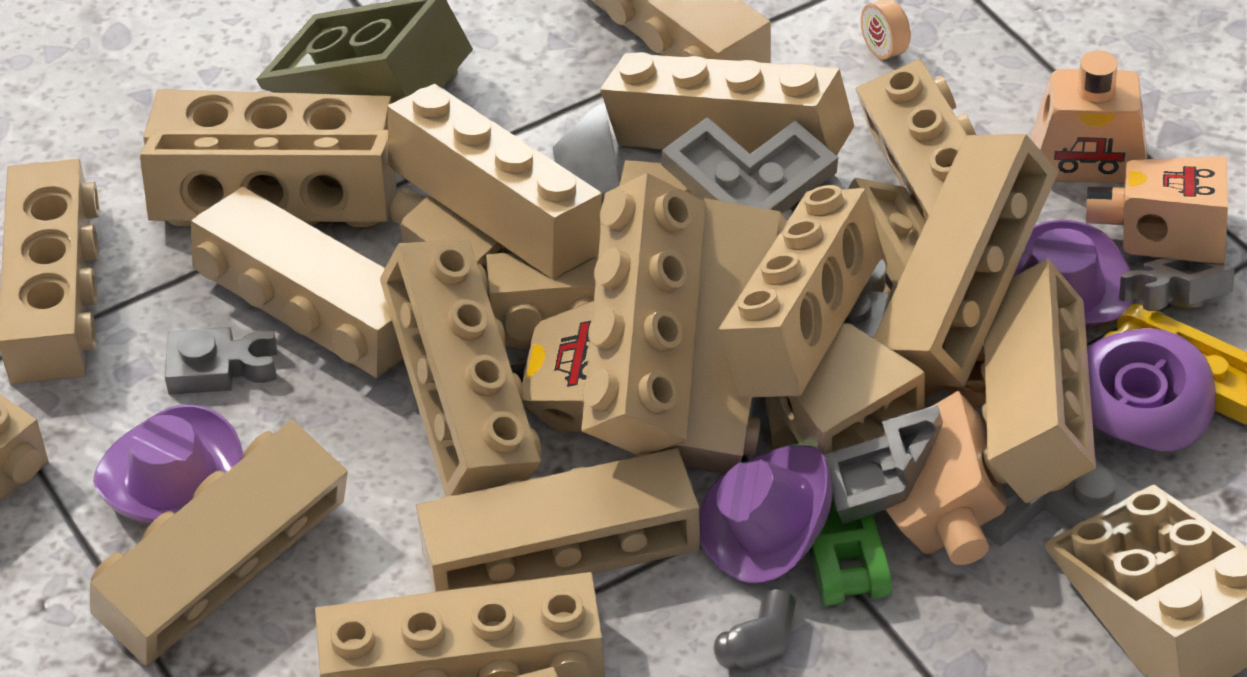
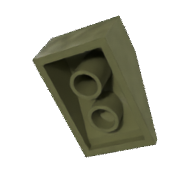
M394 0L314 14L257 77L256 81L261 89L273 93L391 96V103H394L415 93L419 89L433 84L442 88L450 83L458 75L459 66L472 52L473 48L447 0Z

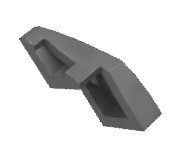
M605 104L596 105L553 146L554 162L602 193L601 203L604 202V193L620 185Z
M938 405L882 421L886 436L824 454L832 477L833 498L842 524L867 517L907 500L943 425Z

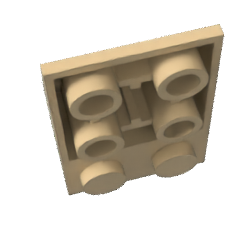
M1154 484L1132 494L1129 498L1101 513L1079 522L1071 529L1045 542L1046 551L1137 669L1147 677H1232L1247 668V547Z

